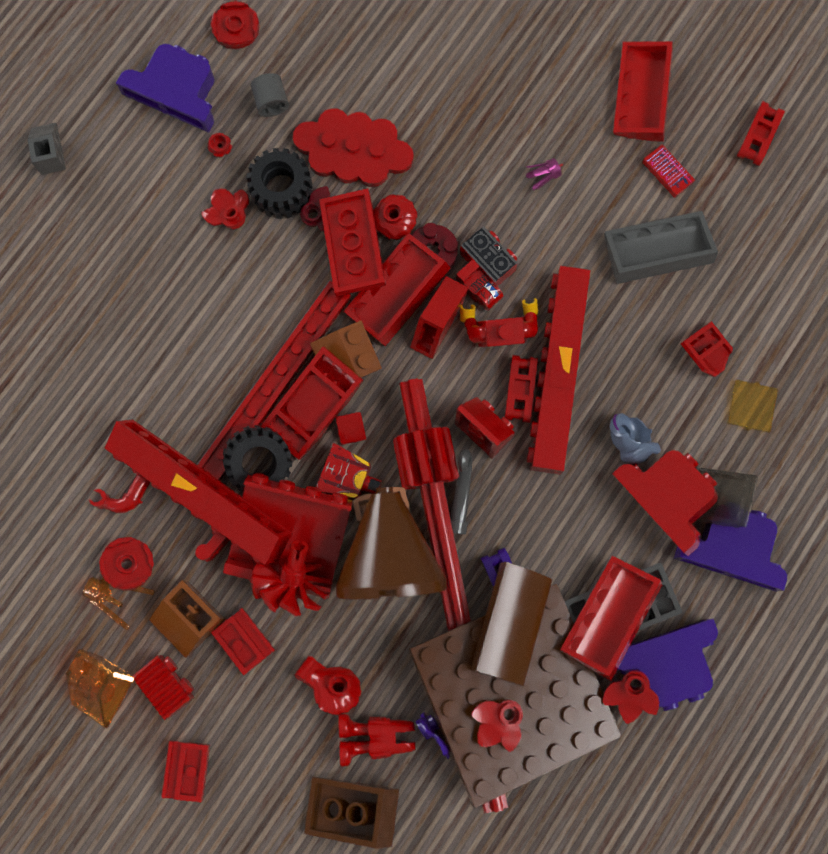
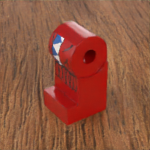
M474 259L456 274V281L469 287L467 294L486 311H489L504 297L499 287L481 271L480 266Z

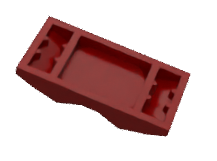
M322 346L261 427H268L273 432H277L287 444L291 454L298 460H301L323 436L338 413L349 403L362 384L363 379L325 346Z

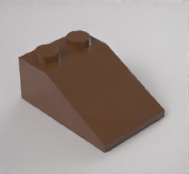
M312 777L304 834L375 849L392 847L399 789Z

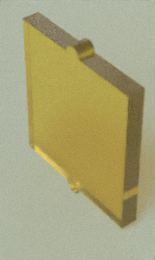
M735 380L727 424L745 427L747 431L754 429L770 433L778 389L760 385L759 382L750 383Z

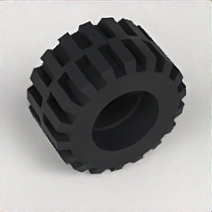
M273 148L271 153H268V150L263 151L262 157L257 155L254 158L255 164L250 163L248 168L250 173H247L246 177L248 181L247 186L254 204L257 205L261 212L265 210L266 215L269 217L275 214L277 219H282V215L290 218L293 212L299 214L301 206L308 203L307 198L310 199L311 189H313L309 168L306 166L305 160L303 158L300 159L299 154L296 152L290 154L289 149L283 148L282 152L278 148ZM279 175L289 176L294 180L292 185L282 192H273L266 188L269 181Z
M254 425V428L244 427V431L240 433L237 431L234 433L235 437L232 440L229 438L227 441V448H224L223 465L232 485L236 486L242 493L244 492L245 485L243 484L246 477L253 475L243 469L242 459L245 453L254 447H265L272 453L271 465L260 474H264L269 477L268 480L276 482L284 480L285 477L289 478L291 473L289 467H292L291 452L277 432H273L272 429L268 427L262 428L259 425Z

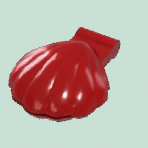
M388 195L373 209L377 232L388 239L400 240L408 233H411V230L416 226L417 210L414 208L413 202L403 195Z
M308 656L294 674L298 680L313 689L315 703L318 704L319 709L331 715L347 713L359 702V697L362 693L360 680L348 668H326L313 657Z

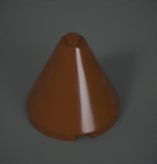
M393 487L376 488L377 494H371L336 584L337 598L380 599V597L397 596L398 598L445 591L447 588L446 576L399 492H393Z

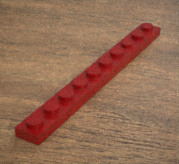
M328 282L198 463L199 467L217 480H222L226 474L223 465L224 448H227L229 438L232 440L235 437L234 433L244 431V427L254 428V425H261L313 352L310 343L322 338L350 300L351 294L336 296L333 282Z

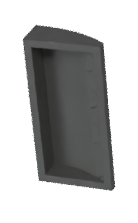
M702 211L609 230L604 233L611 267L617 284L715 263L718 254Z

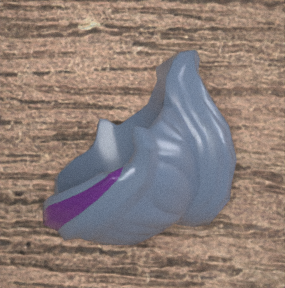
M623 413L614 414L609 425L612 442L620 451V458L624 463L638 465L645 462L651 454L660 453V445L651 442L652 429L647 428L638 418H629Z

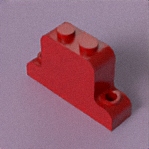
M676 450L667 452L646 472H643L636 464L634 466L631 464L621 465L612 473L687 556L693 553L699 546V536L701 534L692 524L717 502L718 494L714 489L717 482L707 472L702 475L695 468L699 464L689 453L683 455Z

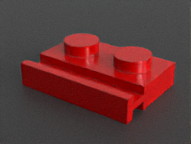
M241 608L211 632L243 676L276 651L244 608Z
M169 741L161 798L192 802L203 801L210 744Z

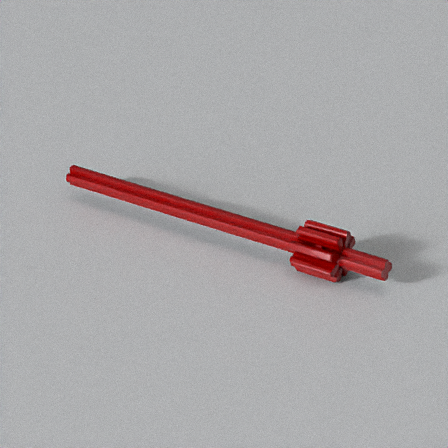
M416 378L399 383L409 433L398 435L393 439L402 488H405V490L420 489L432 553L447 579V588L440 593L449 631L471 621L443 484L457 480L459 478V471L451 431L448 427H432L423 379ZM506 794L483 804L484 813L500 812L508 808Z

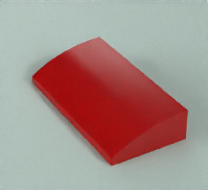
M673 41L623 42L613 128L614 135L636 140L664 142Z
M410 233L405 236L383 263L386 286L360 291L343 311L355 322L361 320L365 330L385 347L450 270V266L445 260Z
M611 556L560 650L589 669L612 680L662 587L661 580Z

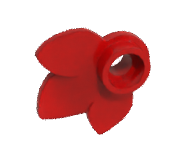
M216 189L211 195L213 206L201 213L204 220L210 225L217 226L223 224L230 229H238L245 223L246 214L244 210L249 204V197L243 189L234 194L226 189Z
M632 670L627 672L622 680L612 682L606 688L603 695V704L608 706L618 705L624 722L630 724L641 715L642 711L656 715L659 709V698L650 688V681L647 675L642 671ZM637 679L641 682V685L633 687L630 684L631 681Z
M504 700L498 704L493 701H485L473 709L471 716L481 723L477 733L479 746L491 747L501 742L508 752L513 751L517 747L522 736L519 724L523 718L522 708L517 702ZM507 709L512 711L510 719H505L504 712Z

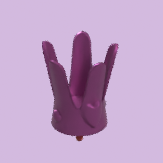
M552 158L547 160L546 163L526 166V168L542 166L526 174L527 178L546 174L543 179L533 186V190L541 188L551 179L560 177V167L563 166V163L559 165Z

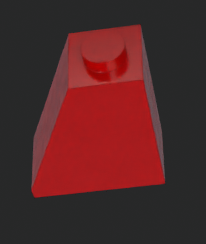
M447 276L445 277L419 318L410 348L431 359L434 358L457 316L460 306L463 305L469 287Z

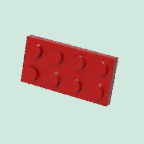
M369 189L319 199L335 295L341 296L386 286Z

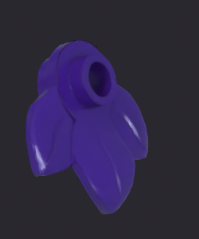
M423 712L420 714L421 718L416 720L419 730L427 740L433 737L439 744L443 756L449 759L450 749L437 733V730L440 729L437 721L432 714L427 716Z

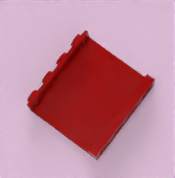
M260 473L248 475L243 484L245 488L242 497L293 533L281 558L289 557L290 545L293 541L299 540L298 550H300L302 541L307 543L309 549L304 563L321 564L323 569L311 571L306 575L315 577L325 576L331 579V585L325 583L312 584L319 590L329 592L330 594L353 500H349L346 495L341 493H332V495L321 493L322 490L317 487L306 486V489L297 487L294 482L288 480H279V482L268 480V476ZM231 543L223 573L251 580L252 572L257 562L252 559V555L235 547Z

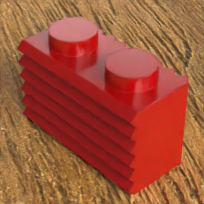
M157 655L135 673L132 679L161 717L167 720L195 698L191 693L194 691V688L185 677L180 679L175 672L178 667L169 656L164 658L163 655Z

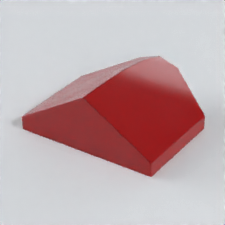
M712 321L681 343L682 347L701 371L713 377L724 371L729 355L733 351V347Z

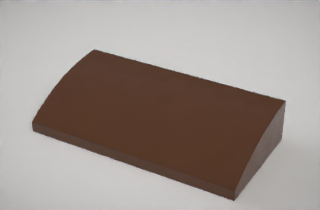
M509 562L500 563L470 670L524 686L551 587V578Z

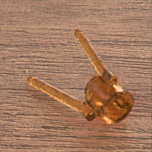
M95 577L90 578L83 589L82 595L90 599V604L98 607L124 629L129 630L130 626L103 604L108 601L117 607L123 606L122 602L110 596L112 591L109 588L110 585L105 582L103 577L101 580ZM144 587L130 590L150 595L155 593L154 590Z

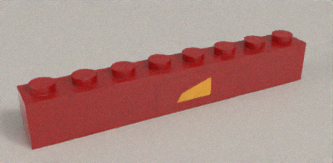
M560 266L557 274L553 273L551 289H555L554 298H549L547 313L552 314L551 321L545 324L544 337L548 338L547 347H542L540 362H545L544 371H539L537 387H541L540 397H535L533 412H538L537 422H532L530 437H534L533 447L528 448L526 460L527 463H531L530 470L558 475L564 472L591 270Z
M133 419L116 421L105 445V449L113 454L114 459L124 462L132 468L135 474L145 477L154 488L162 490L171 496L170 498L173 502L183 505L190 510L194 517L208 523L214 532L223 534L231 540L235 547L243 549L252 555V559L257 563L267 565L280 559L293 534L291 531Z

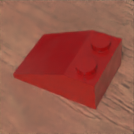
M475 397L457 408L454 424L493 459L513 438L515 432L512 429L514 426L505 417L500 419L493 412L495 409L487 400L483 399L481 401L478 397Z

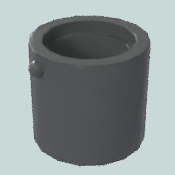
M267 73L256 77L251 82L250 86L259 115L272 117L288 109L289 103L281 76Z

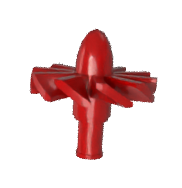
M299 540L291 543L289 557L284 559L280 557L278 561L267 565L256 563L250 580L253 596L255 599L262 598L273 612H276L281 607L294 616H301L297 602L299 598L303 601L305 608L318 611L321 609V606L311 600L307 594L320 596L324 600L329 597V592L321 591L312 584L325 583L331 585V579L325 576L315 577L306 575L311 571L323 569V566L316 563H304L309 547L303 541L300 550L297 549Z

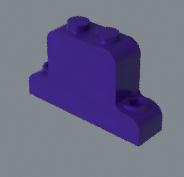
M162 44L157 47L143 72L125 70L120 74L116 82L122 95L209 133L214 124V117L211 112L212 105L205 101L215 79L209 61L202 55H192L178 45Z
M726 502L725 505L709 512L702 539H699V546L693 553L687 556L677 547L674 556L676 560L775 592L784 591L787 582V574L781 568V565L770 561L777 535L776 523L766 518V513L751 510V513L743 511L740 505L732 502Z
M705 619L631 644L617 670H621L622 675L632 670H639L645 673L649 678L650 688L658 695L659 707H662L663 711L679 707L678 702L686 699L689 702H695L705 698L703 693L711 690L713 678L702 648L713 645V641L718 636L714 619Z

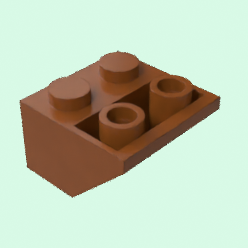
M184 580L161 601L149 619L185 658H188L211 632L225 620L190 582Z

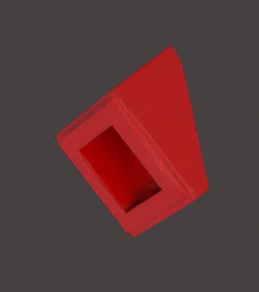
M361 412L335 417L341 445L367 440Z

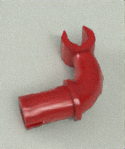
M136 474L127 494L123 493L122 498L114 499L105 491L95 489L94 491L101 494L103 499L98 502L89 499V502L98 509H107L114 513H126L143 503L141 499L150 481Z

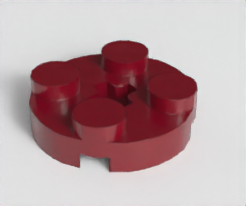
M427 223L412 234L413 237L426 247L437 245V249L440 251L437 255L446 261L450 269L457 260L458 241L449 229L434 223Z

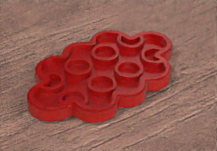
M331 108L325 110L320 115L318 122L306 121L300 123L293 132L294 145L299 152L309 155L308 161L311 170L319 176L328 177L334 174L343 183H353L360 180L368 187H377L387 180L389 173L401 174L407 172L414 160L411 146L406 142L397 140L398 132L396 126L387 119L372 121L363 112L347 115L340 109Z

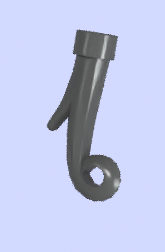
M463 449L458 459L459 478L450 514L453 533L466 534L468 522H466L472 473V454L468 449Z

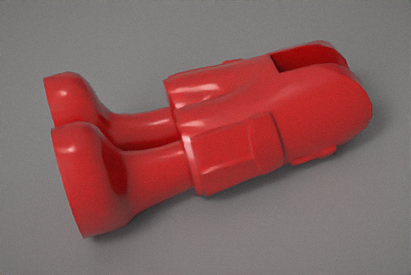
M346 713L339 714V738H349L358 735H368L370 737L369 741H340V767L349 766L353 757L359 754L369 753L371 759H386L391 757V755L415 751V741L404 740L396 742V732L415 731L414 722L391 720L387 717H370L368 723H358L351 720L350 716Z

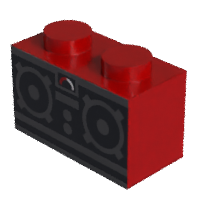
M484 226L465 241L460 248V255L468 263L474 259L480 266L481 271L497 286L516 271L518 262L515 254L510 249H505L500 244L498 236L493 231H488Z

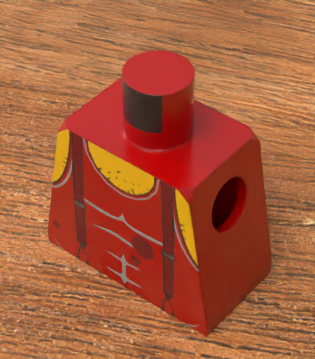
M333 443L316 487L322 490L321 493L329 495L341 493L346 495L349 500H355L361 496L362 491L377 494L376 488H380L382 480L368 476L371 470L369 462Z

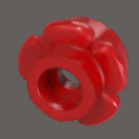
M223 133L213 134L208 143L209 152L213 153L215 157H223L224 154H229L232 150L231 139Z

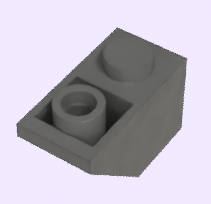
M56 122L31 128L27 141L31 161L41 175L66 170Z

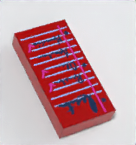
M662 144L642 161L645 167L674 198L690 187L695 181Z

